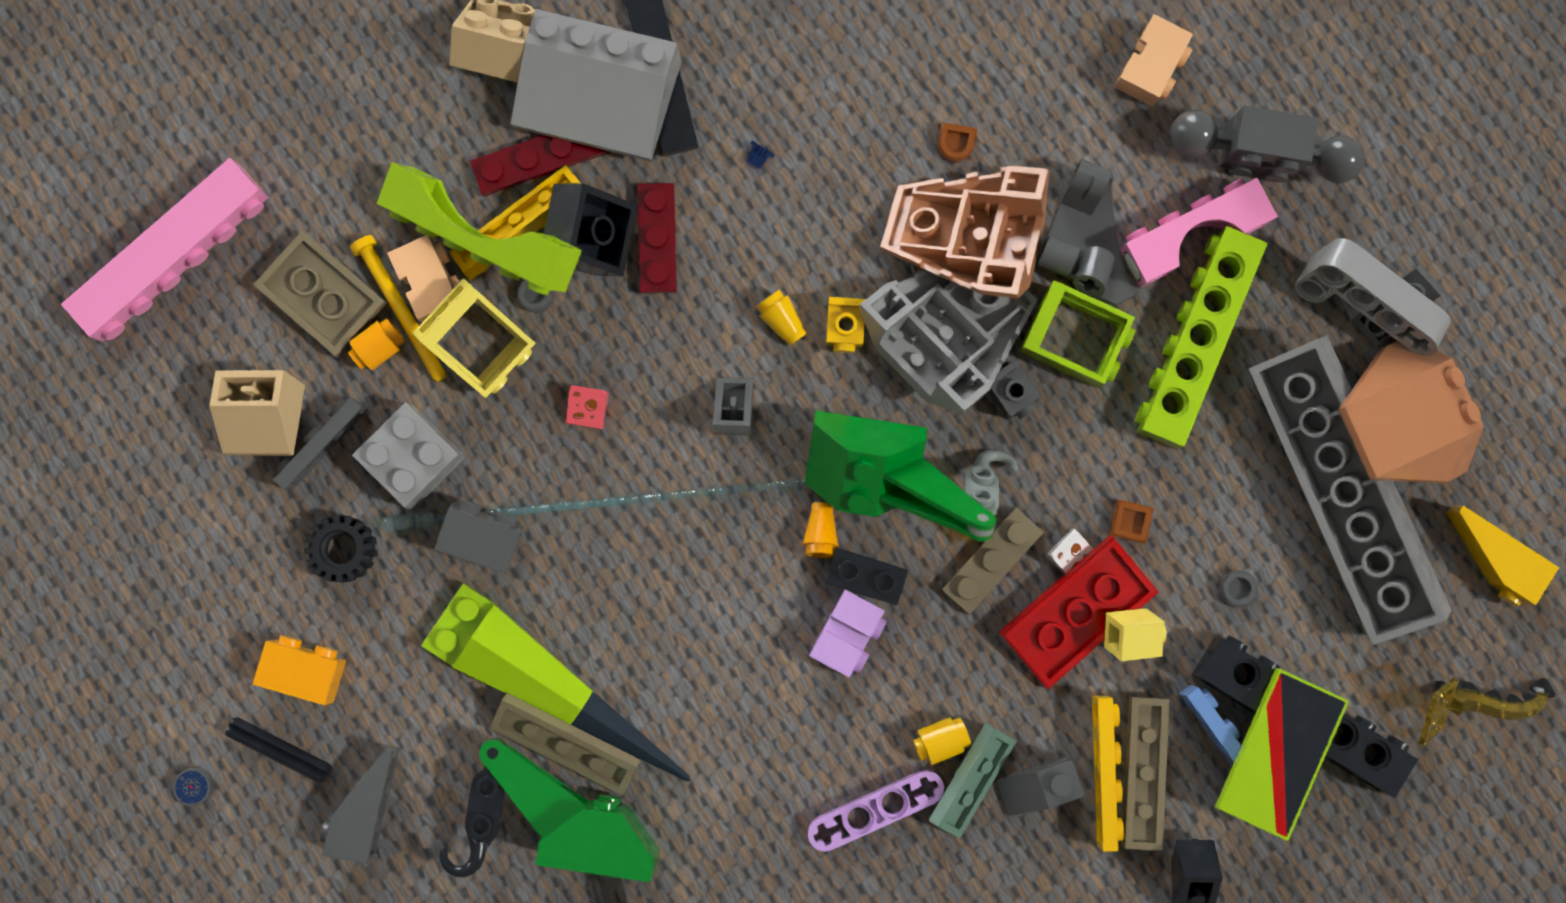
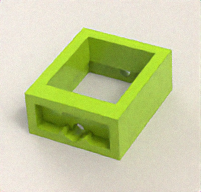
M1053 280L1045 292L1018 352L1100 388L1105 385L1106 381L1112 383L1120 368L1121 363L1116 361L1121 348L1127 349L1135 335L1136 330L1131 328L1135 317ZM1060 301L1116 327L1096 372L1040 347Z

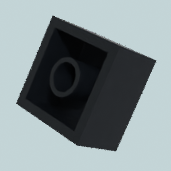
M584 183L554 184L544 234L552 235L582 250L575 269L596 276L623 277L638 205Z

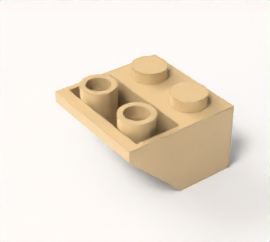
M470 0L452 25L449 65L518 83L524 44L535 9L523 3L512 4L500 0Z
M284 370L215 371L209 407L222 453L225 455L294 456L305 385Z

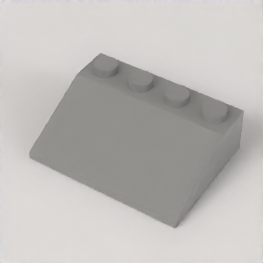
M535 9L524 44L510 125L513 128L652 161L682 62L676 42Z

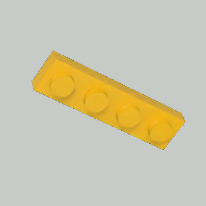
M565 165L478 231L494 239L517 237L531 231L537 232L546 224L554 184L581 182ZM455 249L449 252L470 281L490 267L471 259L472 252L466 249L463 252Z
M1107 695L1092 696L1097 847L1103 852L1118 851V841H1123L1124 838L1122 818H1117V803L1122 802L1123 796L1121 780H1116L1115 765L1121 763L1120 743L1115 742L1114 727H1119L1120 711L1118 704H1113L1112 697Z

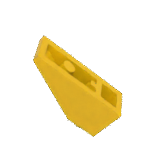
M1465 506L1450 507L1446 514L1488 583L1500 591L1498 597L1514 607L1537 605L1559 567Z

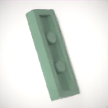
M985 723L928 821L940 829L961 838L1017 741Z

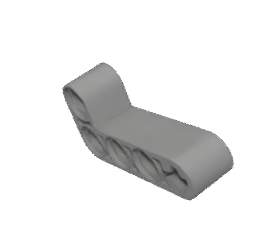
M1335 239L1313 254L1295 283L1297 294L1312 303L1323 302L1332 295L1337 294L1409 350L1419 355L1429 356L1434 354L1451 323L1450 316L1442 308L1358 244L1348 239Z

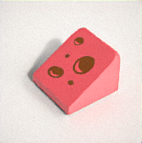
M570 385L566 424L603 430L609 393L604 390Z

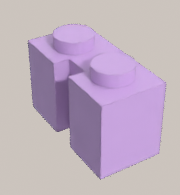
M844 589L809 656L849 678L853 671L860 673L869 656V653L863 651L870 637L877 641L887 623L882 618L885 611Z

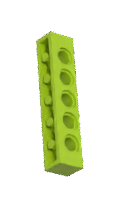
M1229 226L1223 228L1217 235L1212 233L1203 252L1208 255L1204 268H1197L1190 283V287L1195 289L1190 302L1185 300L1178 311L1176 321L1181 322L1176 335H1169L1164 345L1162 354L1167 356L1162 369L1158 367L1155 369L1150 379L1148 388L1153 389L1148 403L1143 401L1136 413L1134 421L1139 423L1136 433L1176 450L1185 446L1265 252L1267 242ZM1219 262H1225L1232 268L1231 278H1225L1219 273ZM1205 295H1211L1217 299L1219 303L1217 312H1212L1206 308L1204 304ZM1192 328L1203 332L1205 336L1203 346H1198L1192 342L1190 338ZM1178 362H1185L1190 366L1191 377L1189 380L1182 379L1177 374L1176 366ZM1165 395H1170L1177 401L1178 408L1175 414H1170L1164 410L1162 400Z

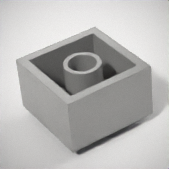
M407 402L352 455L404 508L413 510L466 458L415 406Z

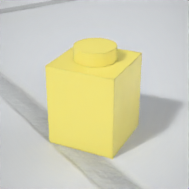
M1147 608L1106 613L1104 648L1120 661L1162 657L1163 643L1167 636L1165 621Z

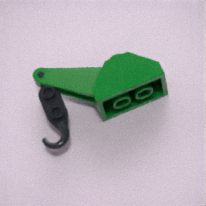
M493 738L481 746L479 756L484 764V769L476 774L472 780L465 819V830L471 850L470 857L466 864L457 866L450 862L447 849H440V862L442 868L448 874L455 877H468L475 874L481 868L486 851L500 829L505 793H507L542 838L538 843L535 865L651 883L657 867L659 846L630 806L620 804V797L599 794L598 799L588 801L509 746L502 739Z

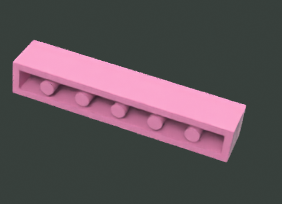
M228 158L61 303V305L90 338L102 342L116 338L124 331L125 326L123 324L133 315L139 316L150 309L153 304L152 299L161 291L166 292L174 288L181 280L179 275L188 267H196L204 262L209 255L207 251L217 242L223 243L229 240L236 232L235 227L245 218L251 219L258 215L264 208L263 202L269 197L238 163Z

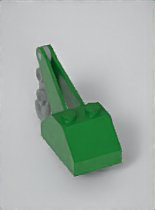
M816 410L804 483L840 512L877 517L898 508L955 530L973 540L988 541L993 536L996 523L995 514L999 506V479L990 468L989 463L992 461L1006 463L1013 472L1018 470V464L1011 455L999 450L983 451L977 455L974 465L966 473L963 491L923 458L927 440L926 427Z

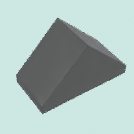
M717 378L713 415V432L715 435L751 436L753 379Z

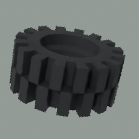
M333 515L331 518L326 517L322 519L321 524H315L311 528L314 532L306 537L305 541L309 542V546L304 548V554H309L310 559L306 560L308 566L315 569L313 573L317 576L324 577L323 580L329 582L355 581L356 578L367 574L366 570L368 568L371 569L374 565L372 560L374 557H377L378 550H375L377 540L376 537L372 536L371 533L373 531L371 528L364 525V522L360 519L350 516ZM341 534L349 536L355 545L353 557L343 564L333 561L328 552L330 541L335 536Z

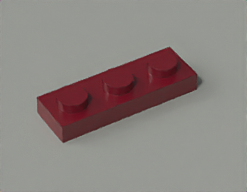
M674 183L638 184L640 294L677 293Z

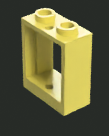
M462 279L413 332V335L485 398L490 393L498 392L505 385L507 374L515 366H521L528 360L532 354L531 348L536 344L465 279ZM474 302L480 305L514 336L479 377H476L438 344L440 339Z

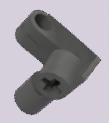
M1081 159L1059 206L1036 265L1073 280L1074 287L1081 293L1116 306L1133 298L1135 294L1127 276L1117 237L1112 199V171Z

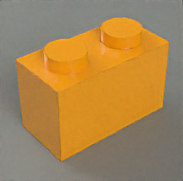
M280 635L279 640L265 641L252 685L321 705L334 703L347 661L336 657L337 650L316 645L315 650L301 647L302 640L286 635Z

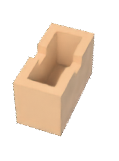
M1154 14L1134 48L1140 54L1133 52L1114 87L1151 107L1154 106L1159 98L1166 100L1176 80L1170 78L1176 66L1181 69L1183 68L1193 50L1187 46L1193 34Z
M425 235L387 253L399 280H404L406 285L410 284L412 290L406 292V296L417 320L423 323L460 282L456 274L450 276L445 265L451 260L441 241L435 243L430 236Z

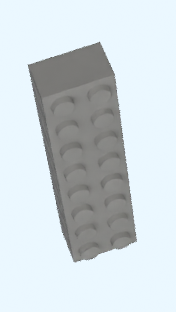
M1328 335L1249 368L1372 645L1447 621L1452 610L1394 481L1370 480L1339 412L1340 406L1352 388Z

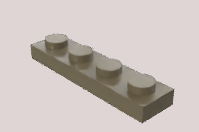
M506 693L501 700L490 726V729L622 796L641 761L509 693Z
M1129 696L1123 818L1124 838L1122 841V847L1125 849L1163 851L1170 701L1167 698Z

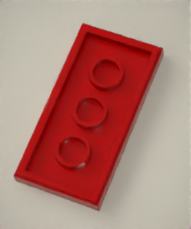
M1109 535L998 633L1048 690L1105 640L1106 613L1141 609L1159 591L1117 540Z

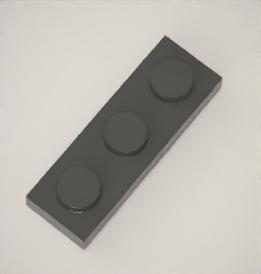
M351 397L347 401L344 399L339 401L328 414L331 419L322 428L317 426L307 434L303 440L305 446L296 456H287L279 464L277 470L280 473L273 480L284 490L293 491L368 409L359 400Z

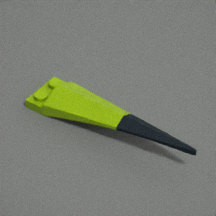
M466 583L461 585L421 646L451 665L452 668L504 693H509L685 781H691L689 774L599 697L496 603Z

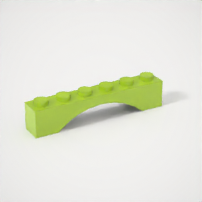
M391 162L377 204L390 210L389 217L410 224V221L416 223V231L435 238L439 235L444 238L443 244L445 246L462 252L466 249L472 252L471 259L488 266L494 263L500 266L498 270L500 274L514 280L523 278L529 281L527 284L529 289L544 295H548L550 290L566 292L582 251L552 235L532 231L517 237L494 239L484 235L472 227L458 213L449 199L441 180L415 167Z

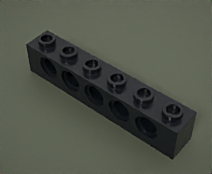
M1230 635L1226 639L1214 637L1192 676L1253 714H1256L1275 668H1280V666L1262 655L1258 659L1245 652L1248 646ZM1243 663L1247 667L1248 676L1244 682L1238 684L1234 679L1233 672L1237 665ZM1344 713L1340 721L1344 730L1343 737L1337 743H1334L1332 740L1325 758L1382 794L1396 798L1418 759L1407 752L1409 746L1391 735H1388L1387 739L1374 732L1377 726L1359 715H1356L1353 719ZM1373 744L1376 755L1371 762L1367 763L1363 753L1368 745Z

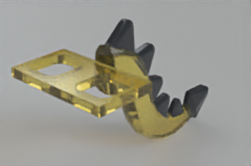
M1455 677L1447 683L1441 680L1436 681V692L1431 698L1419 744L1424 746L1444 729L1449 711L1457 716L1466 711H1473L1498 719L1520 720L1540 713L1547 705L1549 698L1555 697L1556 694L1546 678H1541L1530 686L1529 689L1534 694H1522L1525 701H1522L1514 694H1509L1507 700L1504 701L1499 691L1490 690L1482 693L1471 682H1464L1463 686L1457 689L1459 680ZM1438 720L1436 726L1431 730L1433 724Z

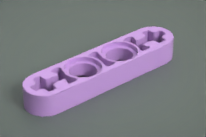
M921 770L822 814L812 820L808 827L809 842L818 851H831L931 806L943 796V781L934 771ZM924 777L929 782L936 781L937 786L932 788L934 795L927 797L925 793H919L913 796L918 803L910 806L909 796L902 786L909 784L910 790L913 791L921 786L920 779ZM897 792L903 797V806L898 812L890 813L882 807V799L887 793ZM860 807L867 810L869 822L866 826L854 828L849 824L848 814L852 809ZM841 814L843 826L849 833L848 835L842 837L841 830H837L830 835L831 841L829 843H825L823 839L816 840L814 838V835L818 833V825L824 823L826 828L836 826L838 823L834 817Z

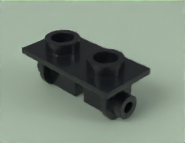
M837 547L826 583L898 605L908 569Z

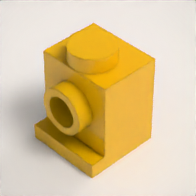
M829 297L826 346H833V352L850 354L855 353V347H863L865 322L860 313L859 305L866 299ZM842 319H849L853 323V328L849 331H843L839 327V322Z

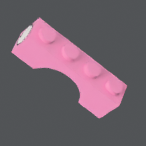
M1243 178L1236 180L1223 188L1225 194L1215 199L1209 194L1192 203L1190 206L1193 210L1181 216L1178 211H1175L1158 220L1159 227L1149 232L1146 227H1143L1126 236L1125 238L1128 242L1120 251L1139 288L1173 272L1180 266V245L1184 236L1190 230L1199 227H1215L1222 230L1229 226L1249 234L1276 219L1278 216L1258 178L1245 183Z

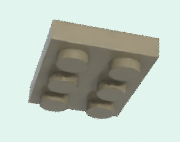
M303 230L253 284L337 358H340L349 348V341L363 332L388 304Z

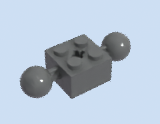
M1246 105L1226 123L1225 128L1217 127L1215 120L1206 112L1190 110L1179 115L1174 120L1170 129L1171 144L1182 156L1197 158L1207 154L1212 149L1221 150L1219 167L1229 168L1230 174L1237 176H1249L1251 172L1265 174V179L1271 182H1286L1287 178L1291 179L1307 165L1315 166L1319 174L1327 181L1345 183L1354 179L1361 172L1365 161L1362 146L1349 136H1334L1324 141L1321 145L1315 144L1319 118Z

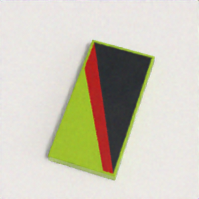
M1275 668L1215 807L1289 841L1349 700L1284 670Z

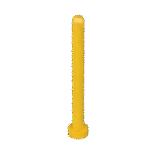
M367 235L356 240L350 245L354 256L361 255L432 379L436 382L444 380L446 372L437 356L413 335V332L419 325L374 250L377 242L373 235Z

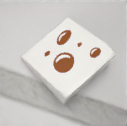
M1070 529L1046 557L1065 574L1091 552L1093 548L1075 529Z

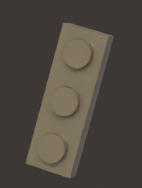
M1014 508L994 530L992 538L984 541L941 590L970 615L1044 532L1019 509Z

